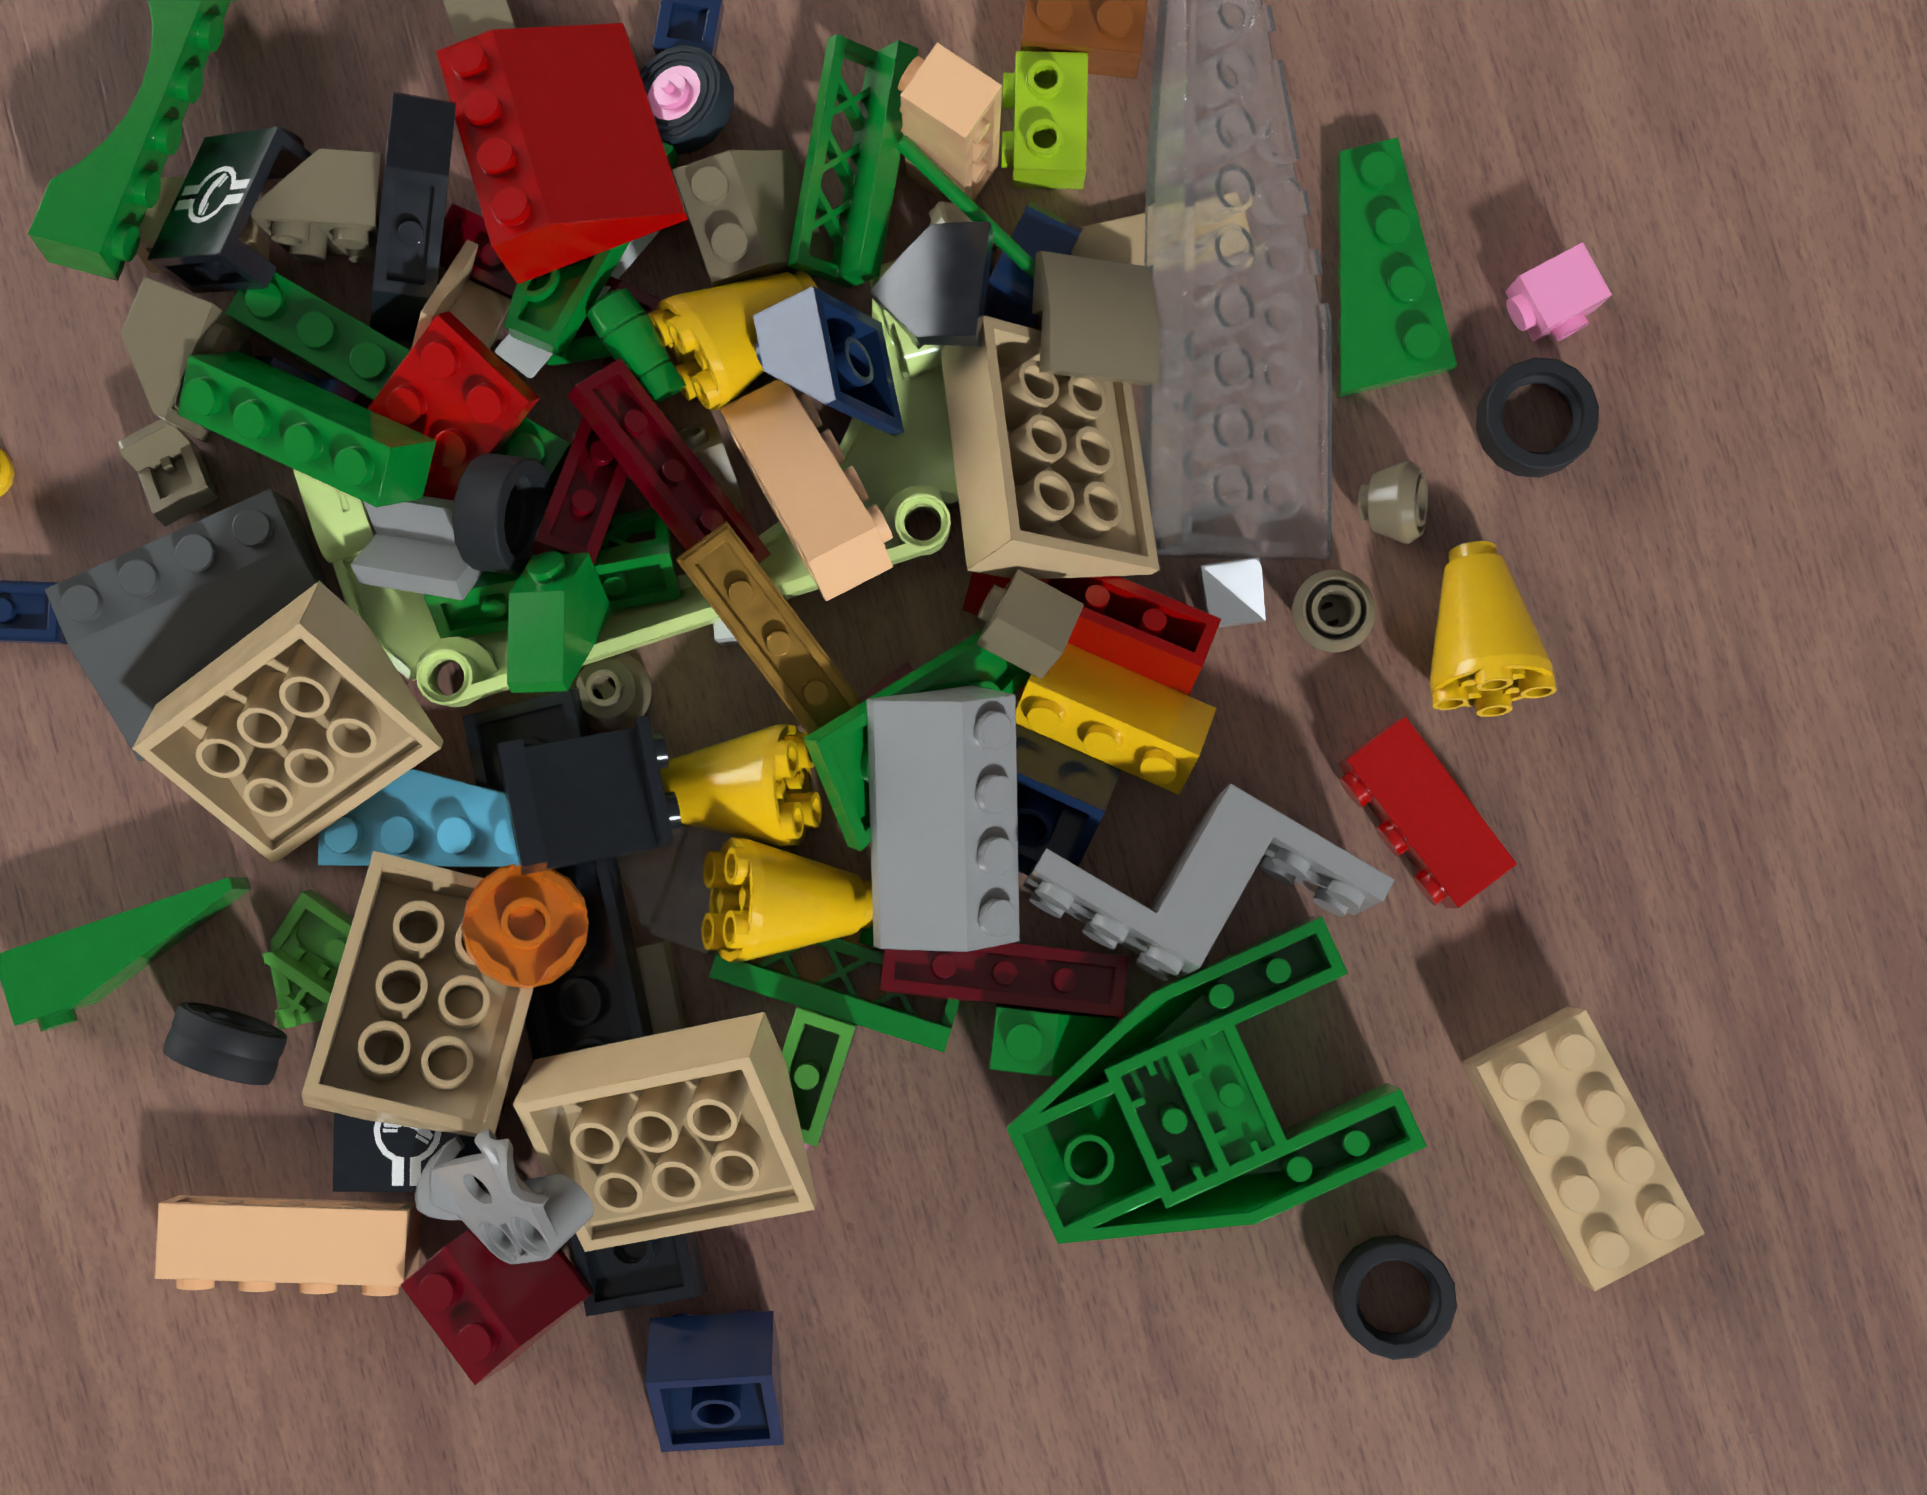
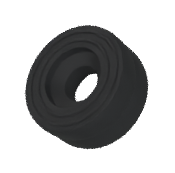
M183 1002L179 1005L174 1015L172 1028L168 1032L164 1043L163 1053L183 1066L210 1076L249 1085H268L275 1076L279 1058L283 1054L287 1043V1035L267 1022L233 1010L203 1003Z

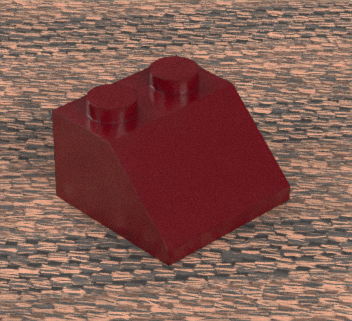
M470 1229L445 1245L400 1284L474 1385L506 1368L594 1293L561 1248L544 1261L508 1264L496 1257Z

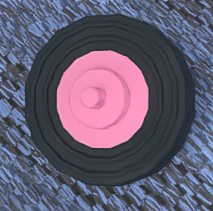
M689 45L665 49L650 59L640 71L662 140L672 145L677 155L698 151L712 142L726 126L734 106V86L725 67L704 49Z

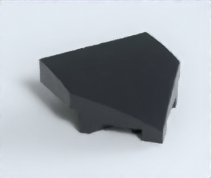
M952 222L931 224L900 255L869 291L874 301L890 314L908 334L912 343L918 349L923 345L980 347L994 237L991 223Z

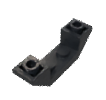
M393 92L372 289L370 327L392 340L413 342L420 313L437 287L456 102Z

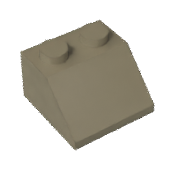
M728 150L672 169L713 287L789 272L793 275L800 272V270L787 266L802 186V177L792 150ZM817 227L812 232L808 255L831 263L820 229Z

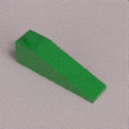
M227 877L1 952L0 981L14 1026L38 1023L40 1032H45L77 1022L78 1017L75 1010L101 1001L251 890L248 877Z

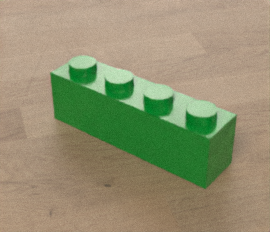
M240 351L189 355L177 415L376 508L423 498L436 444L435 439Z

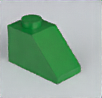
M549 551L533 555L509 592L507 685L511 693L568 691L613 614L609 600L588 552L561 554L556 551Z
M996 1005L989 1068L991 1070L1060 1077L1116 1026L1117 1018Z

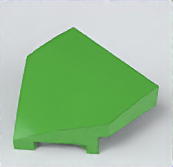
M312 889L303 891L271 939L272 950L263 953L264 964H268L271 968L279 1009L275 1010L278 1030L324 1020L353 922L351 916Z

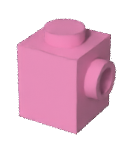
M1583 242L1519 275L1505 291L1509 298L1506 301L1507 310L1513 323L1519 330H1527L1533 343L1551 333L1558 342L1578 332L1589 324L1586 315L1598 309L1612 296Z

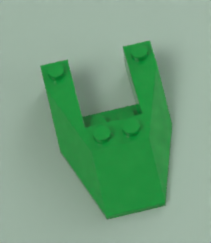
M1310 916L1151 992L1006 1126L1058 1244L1257 1224L1427 1147L1402 1090L1389 1083H1385L1284 1130L1281 1129L1235 1025L1348 974L1323 917Z

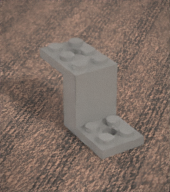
M1230 784L1208 804L1150 908L1145 907L1049 849H1046L1035 863L1022 887L1032 892L1029 900L1041 910L1057 918H1061L1064 912L1070 914L1086 924L1082 930L1086 936L1109 949H1115L1118 943L1139 955L1135 963L1140 968L1159 979L1168 981L1171 975L1180 979L1201 967L1260 861L1262 864L1259 869L1265 875L1287 886H1291L1295 881L1315 893L1312 898L1314 903L1340 917H1344L1346 913L1354 916L1383 902L1395 879Z

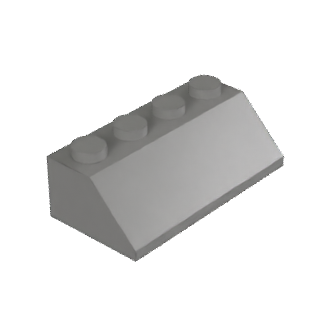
M971 685L867 699L874 947L895 950L970 952L1019 942L1015 694Z

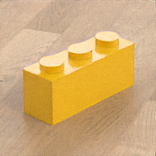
M1067 643L1062 655L1042 679L1031 674L1016 708V724L1179 795L1200 756L1217 708Z

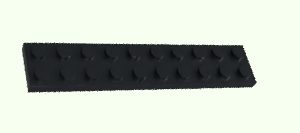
M570 688L568 691L555 692L462 716L476 785L502 792L505 791L497 755V743L523 738L524 746L530 747L591 735L587 715L582 707L579 689ZM616 857L554 869L568 877L584 897L589 924L586 945L573 967L554 982L533 988L525 1018L533 1062L539 1058L654 1035ZM695 1232L587 1252L584 1251L576 1233L570 1238L576 1269L594 1291L593 1294L583 1301L586 1317L699 1297L708 1291Z

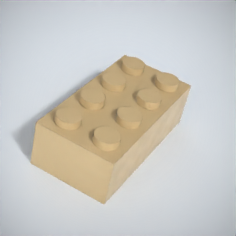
M1567 1006L1461 1061L1575 1280L1595 1292L1705 1234L1587 1010Z

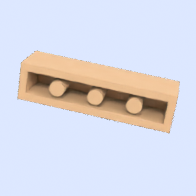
M937 42L925 60L920 56L915 57L901 77L898 85V90L902 92L900 95V112L902 113L903 122L901 132L975 202L999 165L1002 85ZM905 157L908 178L941 200L953 203Z
M777 379L720 408V412L739 453L825 601L893 568L884 545L885 542L893 539L891 530L876 504L867 509L865 508L863 502L869 500V497L853 466L842 470L839 466L845 462L843 453L830 429L821 433L818 432L817 428L823 426L812 400L807 394L797 397L790 385Z
M179 1195L160 1202L158 1205L155 1279H176V1288L181 1290H206L214 1288L215 1281H238V1290L243 1292H268L276 1290V1283H300L299 1292L305 1294H329L337 1292L338 1285H361V1294L396 1295L399 1293L400 1284L419 1269L421 1212L417 1210L416 1203Z

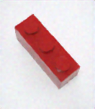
M1406 716L1393 721L1337 763L1345 774L1339 779L1345 792L1360 808L1368 804L1381 821V824L1376 827L1378 835L1394 855L1399 857L1405 853L1418 871L1412 877L1416 886L1434 906L1442 902L1445 908H1460L1517 865Z

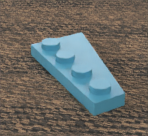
M414 768L319 832L318 865L369 866L373 851L437 867H503L512 864L519 865L505 792Z

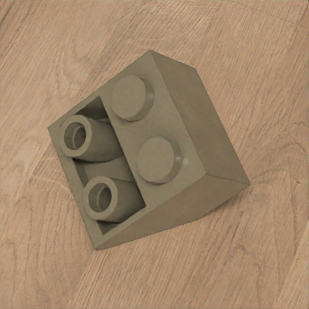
M319 148L255 203L251 212V218L271 236L273 241L289 252V256L293 259L318 263L326 261V255L349 256V260L356 264L375 266L385 157L381 152Z
M144 276L120 335L153 414L193 438L206 443L211 430L177 415L189 355L240 351L250 356L251 345L248 341L251 333L213 303Z

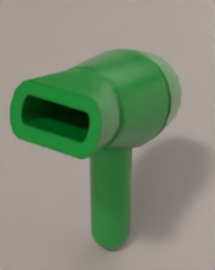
M627 288L607 292L599 297L588 310L587 317L596 335L573 338L563 357L553 354L546 362L547 365L554 366L613 357L615 361L621 358L655 404L668 400L686 387L677 369L669 361L670 357L650 316L646 314V310Z

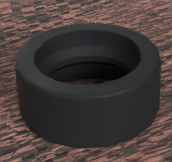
M1533 357L1513 364L1487 387L1477 407L1476 431L1483 450L1498 467L1516 476L1540 478L1561 471L1589 448L1598 429L1599 404L1592 385L1577 368L1558 359ZM1531 383L1544 384L1556 390L1567 402L1572 416L1571 429L1565 441L1557 448L1543 453L1529 452L1518 447L1506 434L1502 422L1503 407L1508 396L1517 388Z
M483 453L471 461L463 473L454 498L452 524L455 544L462 560L472 569L521 575L532 556L538 555L532 552L533 543L551 499L553 485L547 469L537 459Z
M1398 1235L1372 1237L1355 1246L1340 1263L1333 1284L1335 1311L1346 1331L1370 1353L1392 1360L1417 1358L1437 1347L1451 1329L1457 1309L1455 1283L1445 1264L1419 1242ZM1400 1260L1412 1264L1423 1273L1429 1285L1430 1303L1427 1314L1417 1326L1406 1332L1388 1333L1376 1329L1366 1321L1359 1307L1358 1292L1362 1279L1371 1268L1384 1261Z

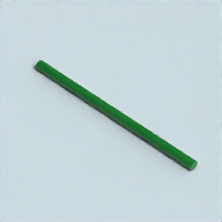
M904 136L895 148L972 222H990L994 232L993 242L1034 280L1035 260L907 136Z

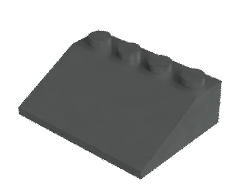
M269 489L44 590L70 649L132 749L158 702L318 581L323 583L329 590L330 588L292 501ZM132 749L138 761H145L141 755Z

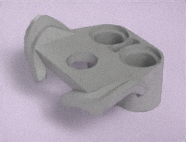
M491 1129L484 1130L475 1137L474 1141L481 1151L480 1154L455 1158L464 1148L465 1144L459 1135L446 1142L429 1159L419 1177L415 1192V1202L418 1211L432 1218L462 1220L496 1257L508 1264L549 1259L594 1215L593 1203L588 1194L578 1183L563 1174L548 1175L522 1181L515 1170L513 1145L509 1139L497 1140ZM474 1176L486 1186L490 1194L478 1185Z

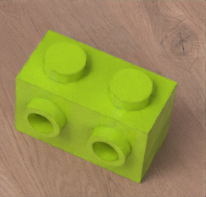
M1016 51L1015 73L1003 72L1002 109L1014 110L1013 131H1002L1001 168H1013L1012 188L1083 189L1087 154L1088 53Z

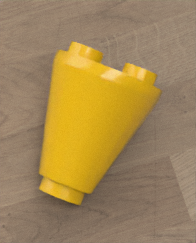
M802 271L794 275L784 272L673 295L658 302V309L648 313L664 347H668L677 365L675 368L686 384V387L680 391L683 398L689 401L698 397L706 409L719 410L730 404L764 372L755 350L758 339L753 315L812 286L818 288L813 279Z
M1475 541L1452 548L1448 552L1449 563L1446 564L1443 573L1429 680L1432 707L1437 710H1451L1463 706H1475L1477 716L1494 717L1511 712L1513 710L1512 701L1523 698H1541L1554 694L1557 691L1554 666L1504 557L1498 555L1496 544L1488 541Z
M774 725L668 760V768L660 769L664 793L674 791L676 794L682 824L778 846H798L804 839L807 828H818L822 818L820 796L818 792H812L810 768L814 767V763L803 739L808 733L799 732L794 725Z
M740 837L730 838L723 844L720 851H709L705 856L703 881L705 886L710 888V913H706L702 921V943L706 950H717L720 957L728 962H744L852 935L858 932L860 928L868 929L873 925L872 881L862 880L855 873Z

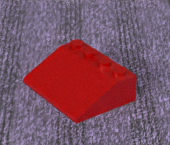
M623 23L491 29L436 51L449 100L456 102L455 121L491 246L517 284L688 220L637 60Z

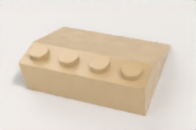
M988 316L983 318L980 347L945 345L940 352L967 570L1010 579L1018 569L1036 579L1152 575L1160 570L1131 384L1039 373L1042 331Z
M318 581L158 702L132 749L265 858L275 864L441 749L443 739L367 623L323 583Z
M373 851L302 1091L303 1106L369 1121L476 1137L478 1133L487 1129H491L495 1135L533 988L525 989L498 983L481 973L467 954L461 930L466 901L483 878Z
M765 1012L535 1059L513 1103L547 1175L563 1174L573 1179L584 1189L593 1203V1217L576 1232L585 1252L815 1210L817 1198L787 1064Z

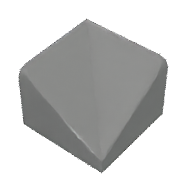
M1260 557L1207 564L1199 567L1196 572L1202 611L1221 618L1218 628L1266 621Z

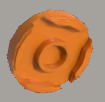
M512 864L498 868L479 881L466 901L461 930L467 954L481 973L502 985L528 989L550 984L573 967L586 945L589 924L588 912L584 897L568 877L554 869L521 875L519 865Z

